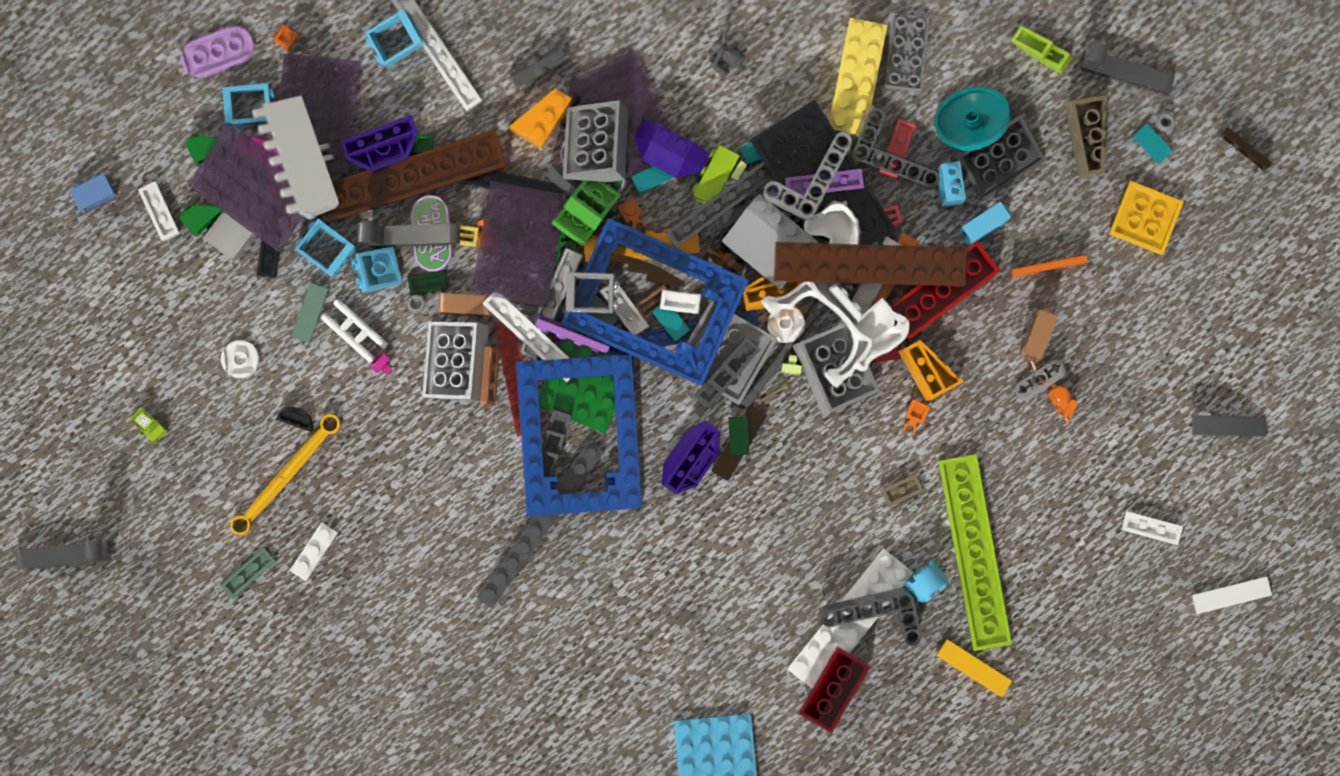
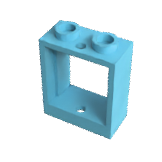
M404 9L365 32L368 37L366 39L367 44L371 49L374 48L377 53L375 55L376 60L380 65L383 64L386 67L392 66L427 44L410 13ZM402 21L413 44L388 58L376 36Z
M268 83L222 87L225 125L228 128L268 124L266 116L235 119L233 93L264 91L265 103H272V100L275 99L274 88H270Z
M960 161L941 164L936 170L940 176L938 187L942 208L961 206L966 200Z
M1000 201L962 226L958 232L969 247L977 240H981L1007 223L1011 218L1009 215L1011 211L1006 204L1003 205Z
M317 219L316 222L312 221L308 226V233L305 237L301 236L295 244L297 246L295 250L334 279L357 248L321 220ZM321 228L345 245L329 268L304 251Z

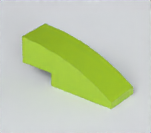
M1022 25L1011 40L1018 48L1061 75L1072 60L1070 53L1060 49L1052 41Z

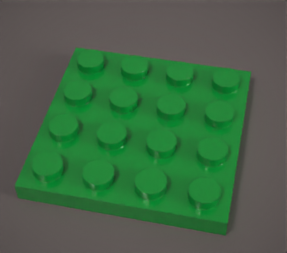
M568 338L566 340L561 339L558 346L569 358L615 356L610 352H607V354L604 352L602 354L596 353L591 350V347L586 345L584 347L578 346L573 340ZM613 375L571 378L568 382L562 378L546 379L538 395L539 407L551 412L554 407L571 412V420L605 434L615 413Z

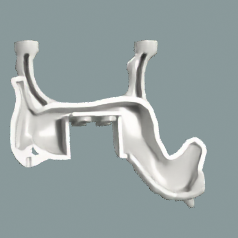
M832 201L822 212L813 215L812 218L804 222L805 232L811 236L830 239L829 243L859 244L860 242L859 220L855 217L853 211L848 208L847 201ZM802 282L784 296H767L762 299L761 302L766 310L775 315L780 309L791 310L804 297L813 296L828 306L845 322L851 331L853 346L849 358L843 365L836 369H829L825 373L826 378L834 387H839L846 378L852 376L856 369L865 371L874 358L890 352L906 338L909 331V321L906 317L893 312L883 298L862 315L859 305L855 302L851 303L847 298L849 295L842 287H837L840 283Z

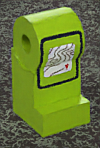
M142 407L130 417L154 443H157L168 431Z

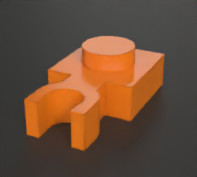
M634 197L617 206L626 224L632 221L634 230L637 231V224H642L644 229L647 228L645 223L639 219L643 213Z
M913 399L905 415L910 421L905 424L903 431L906 430L907 426H912L914 428L912 435H914L917 430V422L923 424L931 406Z

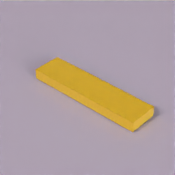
M947 639L936 655L1000 697H1003L1012 683L1010 679Z

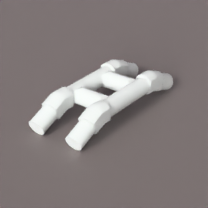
M336 299L334 305L348 318L341 326L327 313L322 314L321 319L369 363H372L375 357L360 343L367 335L382 349H385L388 343L340 299ZM353 323L362 330L355 338L346 332Z

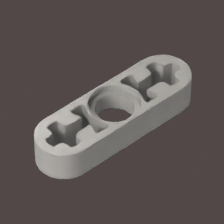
M1060 360L1049 362L1018 383L1015 388L1016 395L1023 401L1030 400L1064 377L1066 374L1065 365ZM1056 366H1057V367L1059 368V370H1060V371L1057 372V373H1056V371L1054 370V368H1055ZM1044 376L1045 382L1040 385L1036 384V379ZM1023 388L1027 389L1026 394L1023 393Z

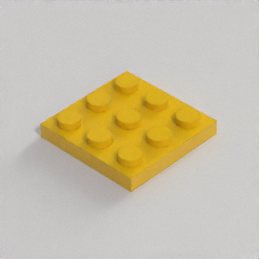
M1129 181L1109 235L1163 255L1183 201Z

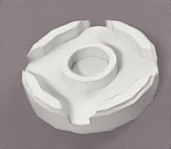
M796 307L791 310L780 309L775 315H769L768 331L777 338L778 342H794L804 332L806 325L805 317Z
M245 340L230 342L221 354L223 369L235 378L251 376L259 366L260 356L258 350L253 344Z

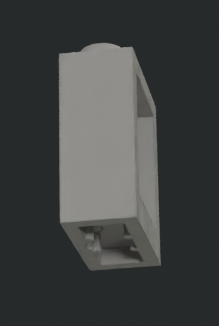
M567 272L566 312L614 314V309H617L618 298H614V290H618V278H615L614 274ZM576 279L609 280L608 308L575 307Z

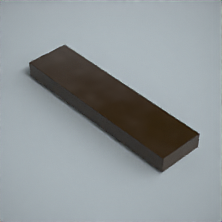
M750 406L745 416H748L749 445L767 417L766 414ZM730 441L712 470L714 474L726 481H729L743 455L730 456Z

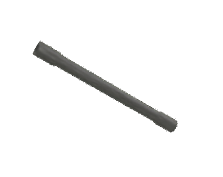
M819 299L805 317L806 325L800 338L794 342L785 343L758 380L747 391L741 402V405L749 409L760 391L793 350V345L799 342L812 323L827 307Z

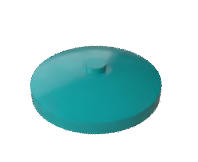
M969 87L955 92L942 102L935 114L934 125L939 139L945 145L955 150L973 151L987 147L1002 137L1009 127L1011 111L1008 101L997 90L988 87Z

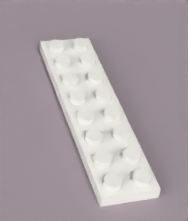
M883 548L842 601L902 588L903 583L907 582L914 572ZM882 601L881 606H887L890 601ZM864 605L862 610H868L871 605ZM845 609L843 614H850L852 609ZM831 613L827 619L832 618L833 614ZM878 617L835 627L822 625L787 669L813 689L836 647L838 646L850 653Z

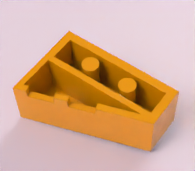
M555 88L509 126L510 131L543 150L567 112V107H570L572 104V98Z
M761 277L745 288L742 298L746 312L765 308L761 302L762 299L767 296H784L794 290L800 283L788 281L779 290L765 277Z
M921 340L898 351L925 401L932 400L964 382L951 371V368L937 358L938 356Z

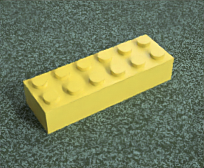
M854 18L849 20L829 123L836 134L846 132L854 138L865 110L872 105L887 25Z

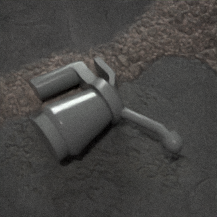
M730 23L725 25L722 45L718 50L712 52L708 60L712 61L715 53H718L711 67L724 79L728 72L718 64L721 58L731 67H736L737 69L741 67L745 59V55L741 51L728 48L725 45L727 31L731 28Z

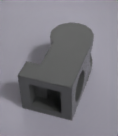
M746 203L725 212L716 219L717 227L720 230L730 229L746 210L748 204Z

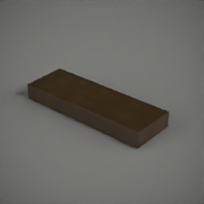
M1229 127L1221 133L1220 137L1262 171L1267 170L1271 166V161Z

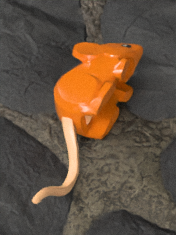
M1031 361V364H1032V366H1033L1034 372H1036V371H1037L1036 366H1035L1034 362ZM1038 377L1040 382H1045V380H1043L1041 377ZM1052 384L1050 386L1052 389L1047 395L1052 404L1056 405V411L1058 413L1062 412L1065 421L1068 423L1073 417L1077 401L1071 398L1070 391L1065 386Z

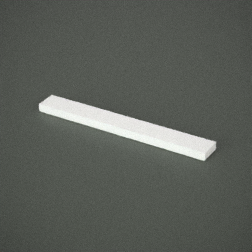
M391 0L398 11L404 9L410 13L427 43L423 48L465 110L468 111L482 102L481 97L415 0Z

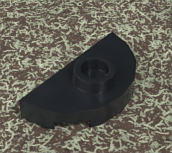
M285 407L280 410L276 420L312 432L314 428L311 416L300 408Z

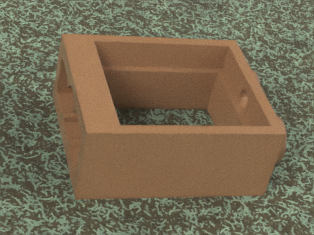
M1044 308L1034 314L1019 356L1034 362L1042 360L1058 316L1054 315V311Z

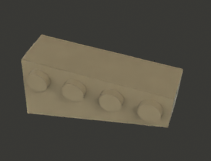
M1107 95L1073 100L1065 105L1079 179L1098 177L1104 173Z

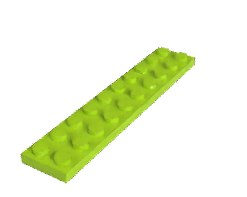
M977 454L938 461L973 651L1011 645V636Z

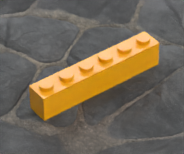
M669 229L663 230V233H656V231L644 232L645 235L675 247L665 234ZM698 233L677 247V249L693 256L700 255ZM592 235L584 244L585 264H588L599 239L598 235ZM619 244L614 252L615 254L630 256L639 260L651 259Z

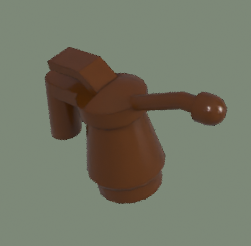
M711 247L706 248L708 253H712L711 259L715 265L724 268L731 267L739 272L743 270V265L735 261L734 256L725 249L712 250Z

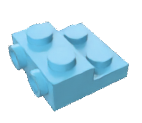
M394 247L357 253L353 256L354 259L351 261L354 271H357L359 277L356 278V285L358 289H362V293L402 284Z

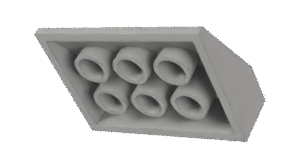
M620 100L567 107L563 165L564 179L599 182L625 180L628 109Z
M760 194L746 208L722 240L723 244L779 290L788 281H773L775 242L818 243V241Z
M429 322L422 398L480 402L484 346L488 347L489 325L469 322Z
M845 323L793 345L823 416L880 392L869 366L865 371L856 369L852 376L846 378L839 387H834L826 378L825 373L829 369L839 368L847 361L851 354L853 337Z

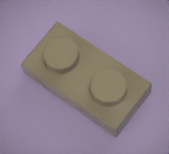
M916 474L880 491L887 506L891 507L923 492V489Z

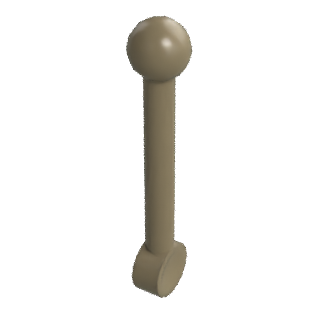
M784 382L781 387L766 396L755 399L754 404L760 406L761 402L783 389H788L789 383Z

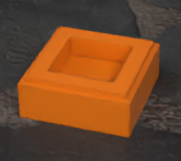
M283 24L273 41L290 51L300 35Z

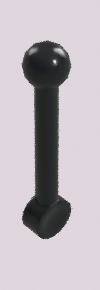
M579 94L573 96L574 101L571 107L581 100ZM566 117L559 126L561 130L566 129Z

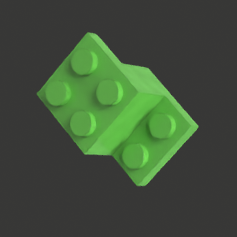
M583 180L571 195L565 207L554 219L552 225L583 247L621 194L605 182Z

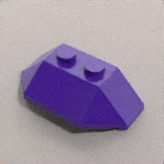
M412 115L341 140L340 144L346 160L370 172H374L408 159L418 131Z
M645 119L642 120L634 135L642 161L674 178L702 172L711 155L693 141L660 124Z
M703 421L685 431L663 464L662 485L676 495L696 487L719 455L720 431L707 421Z

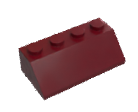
M837 646L798 714L826 731L833 733L871 666Z

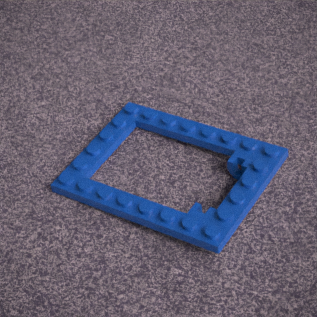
M608 218L584 273L605 274L610 264V253H614L619 244L706 282L701 295L718 303L698 348L680 341L674 353L587 313L566 312L561 324L703 386L749 280ZM601 279L580 280L576 289L575 307H591L602 282Z
M632 355L516 362L526 517L642 508ZM613 375L619 471L606 472L605 484L607 491L559 495L556 487L557 476H544L537 380Z

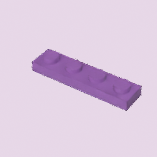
M862 169L836 172L826 193L863 189ZM828 173L819 174L821 179H829ZM815 174L785 178L786 187L804 196ZM814 188L811 189V194H820V191Z
M538 314L535 326H538L539 330L546 333L549 331L553 332L558 338L564 340L568 338L573 340L578 346L584 347L586 345L591 347V350L596 353L602 354L604 352L607 354L610 345L561 324V322Z

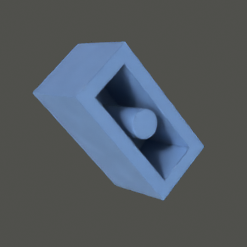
M104 173L94 174L90 177L91 180L85 183L83 181L73 185V189L69 190L80 212L84 213L117 196L107 175Z

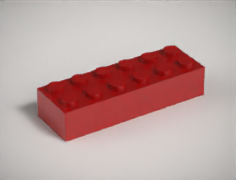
M978 240L967 248L965 286L917 285L890 306L893 312L906 317L909 321V331L905 338L907 342L1001 271Z

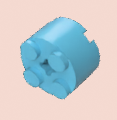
M934 560L929 561V566L926 568L922 566L911 575L907 582L903 583L917 602H928L935 596L933 592L939 589L942 590L949 584L947 581L948 577Z

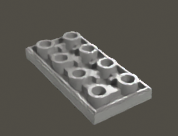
M892 13L884 88L922 92L930 17Z
M248 177L203 239L232 261H235L279 202V199Z

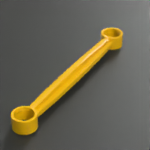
M332 414L325 415L320 422L321 428L282 468L244 515L236 516L232 519L230 526L235 534H248L252 527L251 522L287 485L329 434H335L340 430L341 422L338 417ZM326 419H336L337 427L334 431L325 430L324 421ZM240 518L248 523V527L244 532H237L235 529V522Z

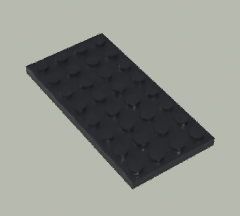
M813 100L752 138L750 142L774 181L786 186L785 178L816 174L837 134L816 100ZM838 139L837 143L843 147L844 145L841 140ZM848 152L837 172L858 169ZM835 155L828 156L831 163L838 162V158ZM864 177L863 189L825 193L814 215L822 212L832 201H847L848 208L853 211L855 217L859 220L861 231L859 244H874L896 230ZM812 194L814 197L820 196V194ZM785 197L789 205L795 203L792 197ZM802 206L804 213L809 214L812 212L809 206ZM797 217L804 227L805 220ZM812 236L818 243H829L830 239L823 236Z

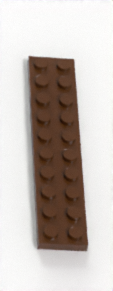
M494 129L410 156L404 161L374 172L366 170L332 181L339 204L335 209L322 213L324 223L329 224L507 167L496 130Z
M775 242L773 281L965 286L967 248Z

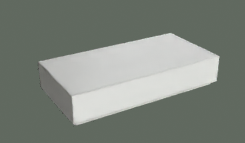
M662 290L660 309L699 314L701 294Z

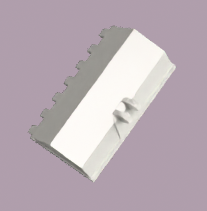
M302 96L272 103H263V108L253 110L255 118L266 116L268 124L258 127L261 134L272 132L274 140L264 142L265 149L277 148L279 156L269 159L271 165L283 164L285 172L275 174L276 180L278 182L288 180L290 188L281 190L282 197L294 195L296 203L286 206L287 212L290 214L299 211L300 215L305 218L313 219L317 215L335 209L339 202L325 162L334 158L333 155L322 156L321 151L327 150L330 146L329 143L318 144Z

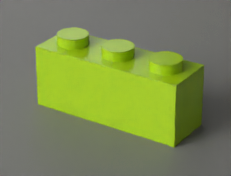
M720 145L718 149L714 148L709 157L711 159L709 166L705 165L700 174L703 178L700 183H695L691 191L694 193L693 198L705 204L723 191L740 155Z

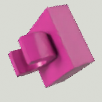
M383 352L369 364L376 373L381 369L388 375L392 370L386 364L390 359Z

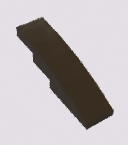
M610 253V262L628 264L627 271L646 274V282L685 287L683 280L658 266L630 256Z

